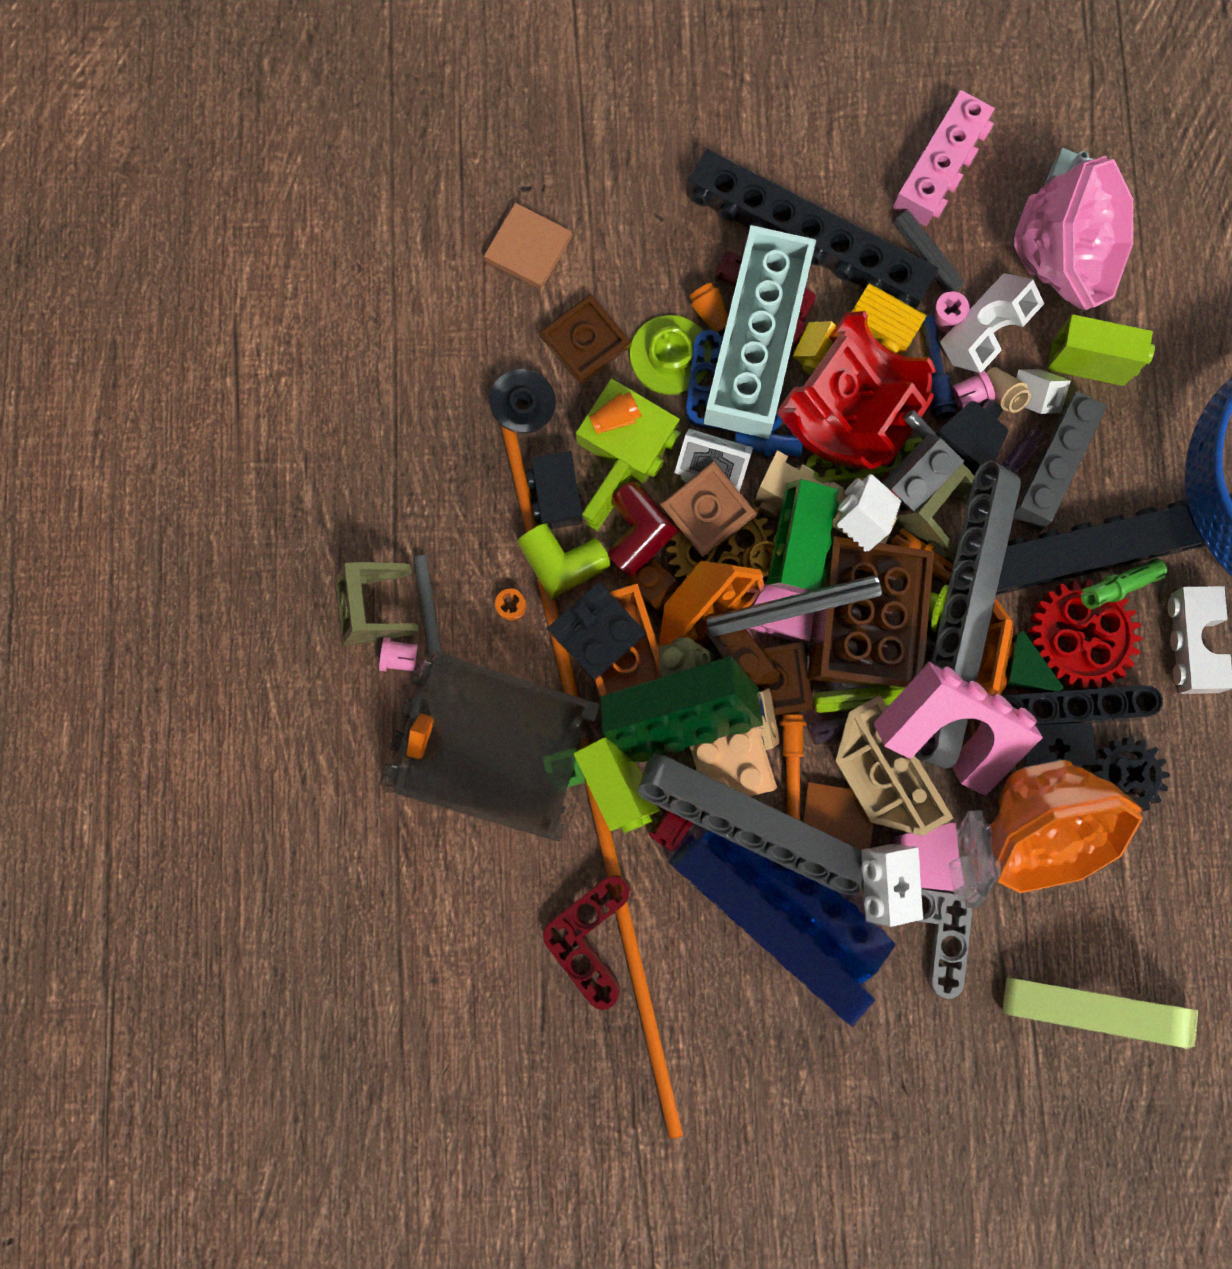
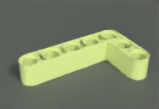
M1006 977L1003 1014L1177 1047H1195L1198 1010Z

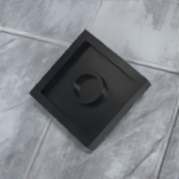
M600 582L547 627L548 632L593 681H596L646 636V632Z

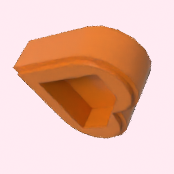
M423 713L418 715L409 734L406 754L408 757L418 760L423 757L434 724L433 716Z

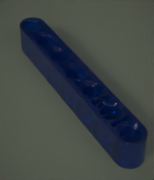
M690 835L668 860L682 876L849 1026L853 1028L876 1001L863 987L695 837Z

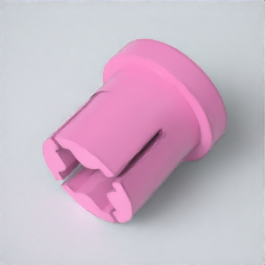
M950 291L942 294L936 302L933 315L937 329L941 332H949L955 325L963 322L969 313V302L964 295L958 292Z
M984 370L981 373L974 372L973 377L951 386L953 398L959 396V398L954 400L957 402L960 410L971 401L980 403L995 399L993 385Z
M383 637L379 671L387 672V668L415 671L418 645L393 642L391 638Z

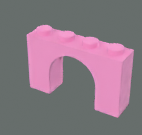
M931 662L919 672L873 723L885 747L911 759L946 724L965 718L981 720L975 734L961 748L958 761L952 766V769L962 785L984 796L1043 738L1035 726L1037 723L1036 718L1029 711L1022 707L1017 710L1002 696L996 694L993 697L975 681L971 680L967 683L951 668L944 667L942 669Z

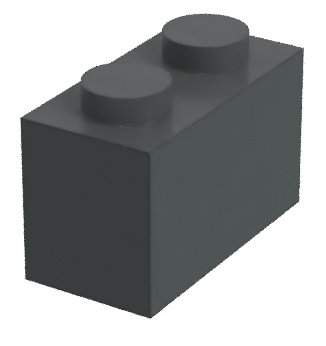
M929 433L891 472L882 484L896 495L905 507L916 513L963 464L964 460L943 439Z

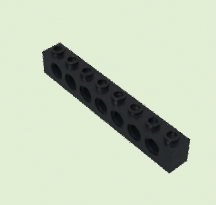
M709 149L705 150L688 179L686 195L695 204L702 207L708 206L717 211L724 219L737 221L746 226L748 230L753 225L815 239L816 243L811 260L812 265L823 266L833 271L834 275L839 279L852 281L862 286L863 290L870 283L916 310L939 269ZM727 187L730 191L720 192L716 188ZM753 201L759 206L749 207L745 202ZM782 216L786 218L787 221L778 222L773 217ZM812 231L816 236L807 237L802 232ZM831 246H841L845 251L836 252ZM867 260L874 267H865L860 261ZM896 275L900 277L903 282H894L890 279L889 276Z

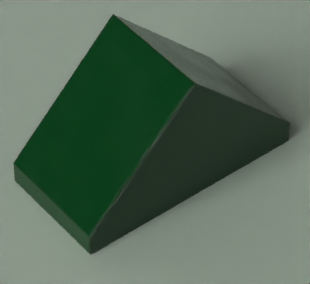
M1021 631L1012 637L1013 651L1007 661L1005 672L1007 683L1005 687L1030 693L1059 692L1064 687L1026 633Z

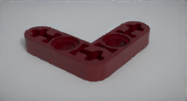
M611 875L605 878L551 921L543 932V941L546 947L587 1001L599 1010H607L613 1007L621 993L620 985L585 940L584 936L620 909L630 899L632 893L631 885L626 878L620 875ZM608 883H611L613 886L620 884L623 887V890L620 892L622 899L619 901L618 898L613 897L604 904L609 908V911L605 912L601 902L593 897V894L597 893L600 899L609 892ZM588 903L595 907L597 917L594 922L585 923L580 920L578 909L582 904ZM556 927L558 930L565 928L568 931V934L565 936L568 944L572 946L577 942L580 947L573 949L565 957L562 952L566 951L568 947L561 940L557 943L553 941L552 937L555 935L553 928ZM584 954L589 957L591 961L589 972L579 973L574 969L572 961L575 955ZM597 970L602 974L596 978L600 986L606 987L609 985L612 989L609 993L611 999L609 1001L605 997L600 1000L596 997L595 994L599 989L594 981L589 986L584 982L591 978Z

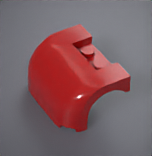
M865 311L845 313L829 336L833 345L803 387H794L776 413L797 439L815 455L842 467L875 469L881 465H888L913 431L903 417L913 409L922 417L934 397V394L930 393L932 385L931 373H934L936 369L929 357H905L881 345L869 330L868 314Z

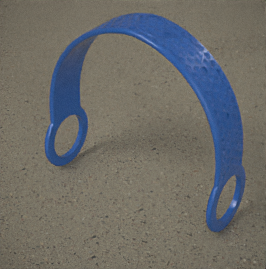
M1231 377L1207 403L1193 430L1185 463V493L1191 516L1202 539L1220 565L1232 576V500L1229 496L1223 473L1225 433L1232 413Z

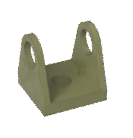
M962 464L916 513L900 503L895 523L901 528L904 527L926 545L931 543L935 546L934 550L949 562H954L957 548L932 517L950 494L954 495L965 505H968L974 475ZM935 542L939 543V544H940L941 546H943L947 551H945L944 549L940 548Z
M376 562L344 563L335 579L342 646L383 641V637H389L391 640L419 634V626L417 624H366L361 584L407 577L412 574L411 565Z

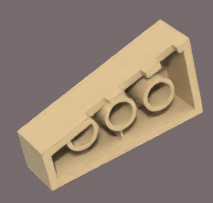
M777 450L759 487L753 505L759 507V511L768 517H780L786 483L799 479L839 489L837 497L839 506L847 496L844 494L846 491L844 487L833 481L830 483L819 482L813 475L815 471L805 465H801L800 468L786 463L788 456ZM838 511L833 519L830 534L832 537L853 539V537H848V533H843V528H838L837 523L842 514ZM890 533L879 543L885 544Z

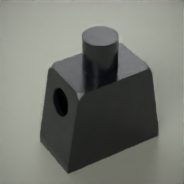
M987 400L981 406L977 402L971 401L935 434L943 439L964 460L963 464L975 475L976 470L981 464L989 460H996L1008 434V429L998 420L1002 413V408L997 402Z

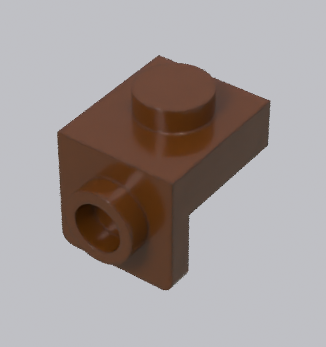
M654 559L628 579L630 585L638 583L642 598L652 606L656 615L662 619L664 604L680 586L678 581Z

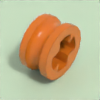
M505 589L497 595L495 608L502 618L516 620L524 615L526 600L518 590ZM508 596H511L512 600L515 597L520 600L516 604L518 610L514 613H511L509 609L507 613L502 610L506 605L504 599Z

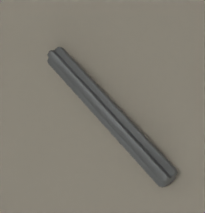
M873 575L707 617V628L710 635L715 637L877 597L882 594L879 578Z

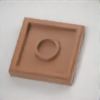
M515 203L486 251L484 260L542 290L571 240L572 231Z
M714 461L660 504L703 558L757 516L754 509Z

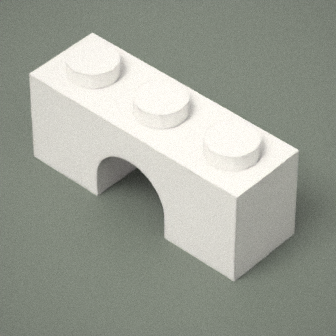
M1006 273L1000 276L969 310L965 320L955 325L940 341L953 366L981 373L1002 351L994 332L1007 325L1024 327L1044 305L1034 280Z
M1225 586L1182 587L1170 594L1171 597L1168 600L1167 609L1169 616L1173 620L1170 644L1176 656L1173 679L1175 684L1178 685V693H1221L1231 690V654H1215L1210 652L1204 646L1201 638L1202 630L1205 626H1215L1227 621Z

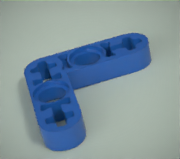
M705 330L699 333L694 342L686 417L693 426L699 428L732 431L703 424L704 417L701 419L697 418V412L692 411V409H697L700 403L705 404L706 410L712 385L702 387L697 384L695 377L701 371H709L714 376L717 365L712 363L718 362L723 341L721 335L716 331ZM706 340H712L713 346L718 347V349H712L710 363L704 362L705 348L699 346L705 345ZM777 413L775 415L776 421H774L772 427L773 433L779 429L782 422Z

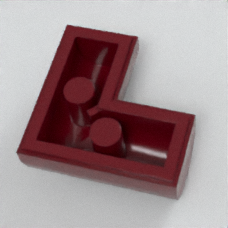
M636 482L623 485L612 498L611 504L631 528L607 551L610 559L630 577L635 575L680 530Z

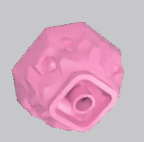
M1106 156L1076 165L1068 172L1053 178L1037 194H1031L1024 207L1014 238L1015 250L1029 274L1037 275L1040 281L1048 283L1065 301H1069L1077 308L1083 310L1096 307L1114 298L1133 246V197L1115 160L1107 159Z

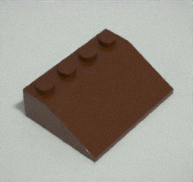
M832 537V545L826 554L824 564L826 578L820 589L876 575L881 584L882 594L877 597L814 612L808 679L905 689L924 668L934 551L878 543L870 551H864V547H860L858 542H853V539Z

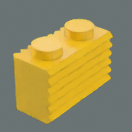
M870 283L852 312L865 311L868 314V327L874 338L885 348L901 356L905 354L927 316Z

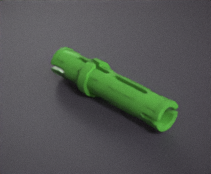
M1154 558L1119 575L1110 574L1102 578L1100 583L1083 589L1082 592L1084 593L1081 594V600L1089 609H1095L1106 602H1117L1123 599L1127 593L1165 578L1164 574L1167 573V567L1162 560Z

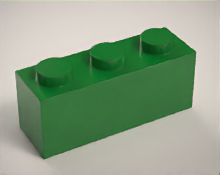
M804 479L786 483L766 585L797 593L820 589L826 578L824 564L826 554L832 545V535L830 533L833 519L838 513L839 502L837 497L839 489Z

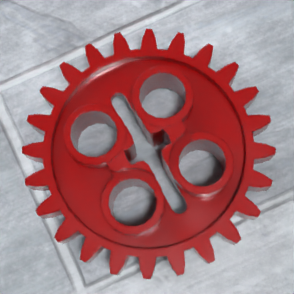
M1091 579L1084 581L1081 587L1077 580L1068 583V588L1063 583L1055 588L1056 593L1049 591L1044 595L1046 602L1040 601L1035 605L1041 613H1034L1029 617L1031 621L1037 624V626L1027 629V633L1036 635V639L1032 641L1033 645L1039 648L1040 655L1050 669L1054 670L1057 679L1065 677L1064 687L1066 688L1072 686L1075 681L1077 682L1078 690L1086 689L1088 684H1090L1092 689L1101 688L1102 683L1105 686L1114 684V677L1120 679L1126 676L1123 668L1129 669L1134 667L1135 663L1129 657L1139 655L1141 652L1132 646L1134 643L1143 640V637L1133 634V630L1139 628L1141 623L1131 622L1130 617L1136 613V610L1125 611L1123 608L1128 602L1127 598L1117 602H1106L1095 609H1089L1083 604L1081 594L1084 592L1082 590L1092 586ZM1068 606L1078 611V621L1069 616ZM1101 618L1108 620L1110 623V632L1105 631L1101 627ZM1056 623H1059L1060 626H1062V627H1064V628H1066V629H1060V628H1058V627L1056 626ZM1059 637L1068 642V652H1064L1059 648L1057 643ZM1104 640L1112 642L1113 646L1111 647ZM1091 649L1098 651L1100 654V664L1095 663L1091 659Z

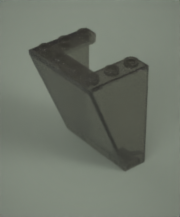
M438 652L417 664L411 679V684L416 685L412 698L406 697L400 717L406 719L402 731H395L390 750L395 751L392 763L384 765L379 783L384 785L383 792L560 842L564 824L559 823L560 814H564L566 808L562 805L576 760L573 753L579 750L581 740L586 739V725L589 720L595 721L599 704ZM423 713L433 716L434 724L424 755L418 760L408 757L406 754L410 730L418 715Z

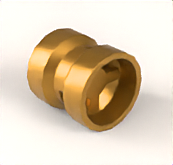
M762 541L746 548L740 557V566L760 569L763 577L768 576L774 543Z

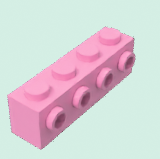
M960 90L901 189L893 209L900 213L906 210L910 211L917 221L927 227L933 216L939 219L948 203V200L944 199L947 191L955 192L964 176L959 172L963 164L968 167L971 165L979 150L975 147L978 139L985 141L994 123L989 121L995 108Z

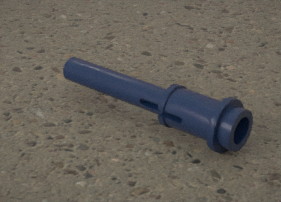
M926 316L922 324L927 355L936 369L934 373H931V393L934 394V397L932 399L933 406L930 409L931 413L935 414L936 419H947L956 414L955 410L958 406L957 402L953 401L949 375L944 374L934 316Z

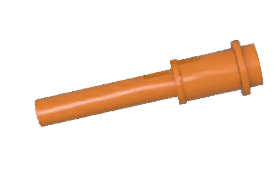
M782 715V722H779V726H783L782 757H786V814L800 821V757H804L803 726H807V722H803V715Z

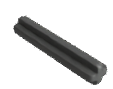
M908 210L898 215L894 221L896 227L922 260L939 268L935 277L947 292L958 291L963 286L964 279L917 219Z

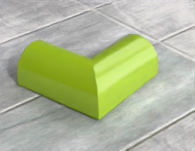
M547 523L533 528L517 541L550 600L610 568L608 554L596 538L564 553Z

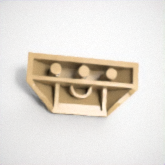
M878 695L848 713L835 762L871 823L924 836L954 818L919 759L915 756L910 759L884 746L873 723L888 707L882 697Z

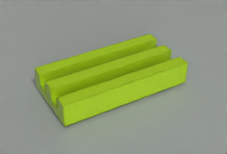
M619 459L615 462L582 512L587 525L597 532L613 509L611 501L614 494L623 485L630 483L633 475L630 474L629 465Z

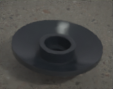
M516 369L504 373L495 381L491 388L489 405L494 418L501 426L515 433L527 434L536 432L549 423L555 411L556 397L552 386L543 376L531 370ZM522 401L527 405V408L520 410L515 404Z

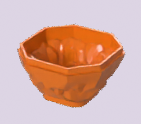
M1068 760L1022 768L1014 772L1007 779L998 800V815L990 826L991 835L988 841L990 876L996 878L998 883L1018 893L1081 881L1123 855L1143 820L1140 814L1142 808L1112 782L1099 778L1082 767L1073 766Z

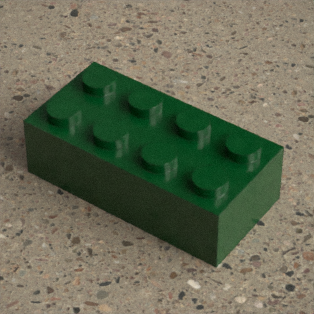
M732 656L601 696L603 734L634 763L647 762L654 755L678 753L690 746L700 743H713L718 738L732 734H744L752 728L763 726L759 688Z

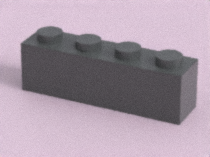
M1076 391L1064 404L1062 412L1059 414L1017 500L1013 519L1039 532L1052 522L1108 405L1079 391Z

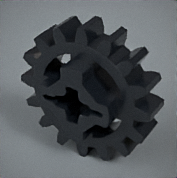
M1126 737L1122 739V743L1118 739L1110 741V749L1107 747L1099 748L1098 752L1102 759H1096V765L1094 766L1098 769L1097 772L1092 774L1112 782L1123 793L1129 790L1133 795L1137 794L1139 797L1133 800L1142 808L1141 811L1150 810L1149 802L1156 804L1162 801L1157 792L1168 791V787L1161 782L1162 779L1170 777V773L1161 771V766L1167 763L1166 759L1157 760L1155 758L1159 750L1157 747L1146 750V740L1142 739L1134 744L1132 737ZM1120 753H1132L1137 756L1129 760L1126 756H1121ZM1133 768L1132 773L1129 776L1127 770ZM1129 776L1132 781L1126 782V778Z

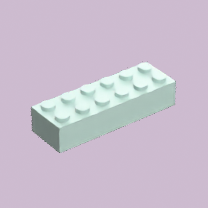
M753 225L750 226L703 424L769 439L816 243L815 239Z

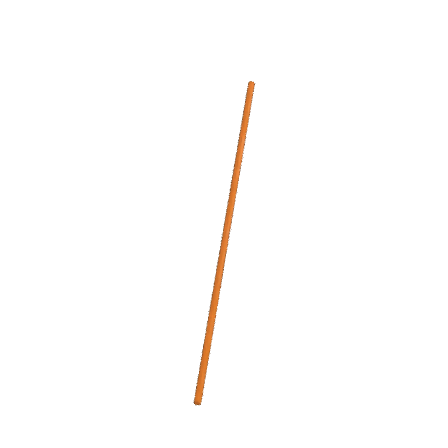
M501 426L527 533L537 527L538 523L534 518L532 498L516 433ZM537 578L547 624L550 626L560 617L556 599L550 600ZM550 634L573 734L579 751L589 746L590 741L568 652ZM585 782L607 877L611 875L621 876L612 834L587 782ZM609 883L612 898L616 897L620 901L622 899L620 892L623 890V887L620 884L613 886ZM627 901L626 904L616 911L669 1139L683 1136Z

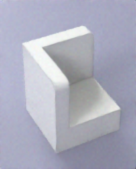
M1041 369L1018 370L1016 378L1025 382L1031 392V399L1025 408L1040 414L1062 412L1071 380Z

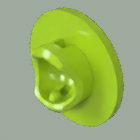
M675 315L660 316L645 323L635 334L630 347V363L637 379L648 389L660 394L676 395L687 392L689 389L694 342L703 330L693 321ZM706 340L705 345L699 346L705 348L704 362L710 363L711 345L709 340ZM701 371L696 375L695 380L697 384L702 382L708 371Z

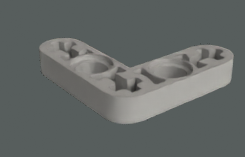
M921 889V895L927 899L929 908L923 914V919L917 921L935 924L929 986L937 996L953 999L963 991L965 983L972 907L963 896ZM954 900L957 901V907L963 909L962 915H957L954 923L956 927L962 926L961 933L954 930H943L944 924L951 926L952 915L946 913V907L953 906ZM947 936L955 937L960 946L958 953L952 957L946 956L941 949V943ZM939 960L950 963L958 962L957 969L949 967V978L954 979L955 984L954 987L949 986L947 992H944V987L938 984V978L945 977L947 967L939 966Z

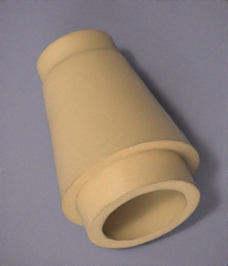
M998 367L987 371L986 374L994 388L995 399L1003 410L1015 413L1022 410L1029 403L1031 392L1025 382L1009 375Z

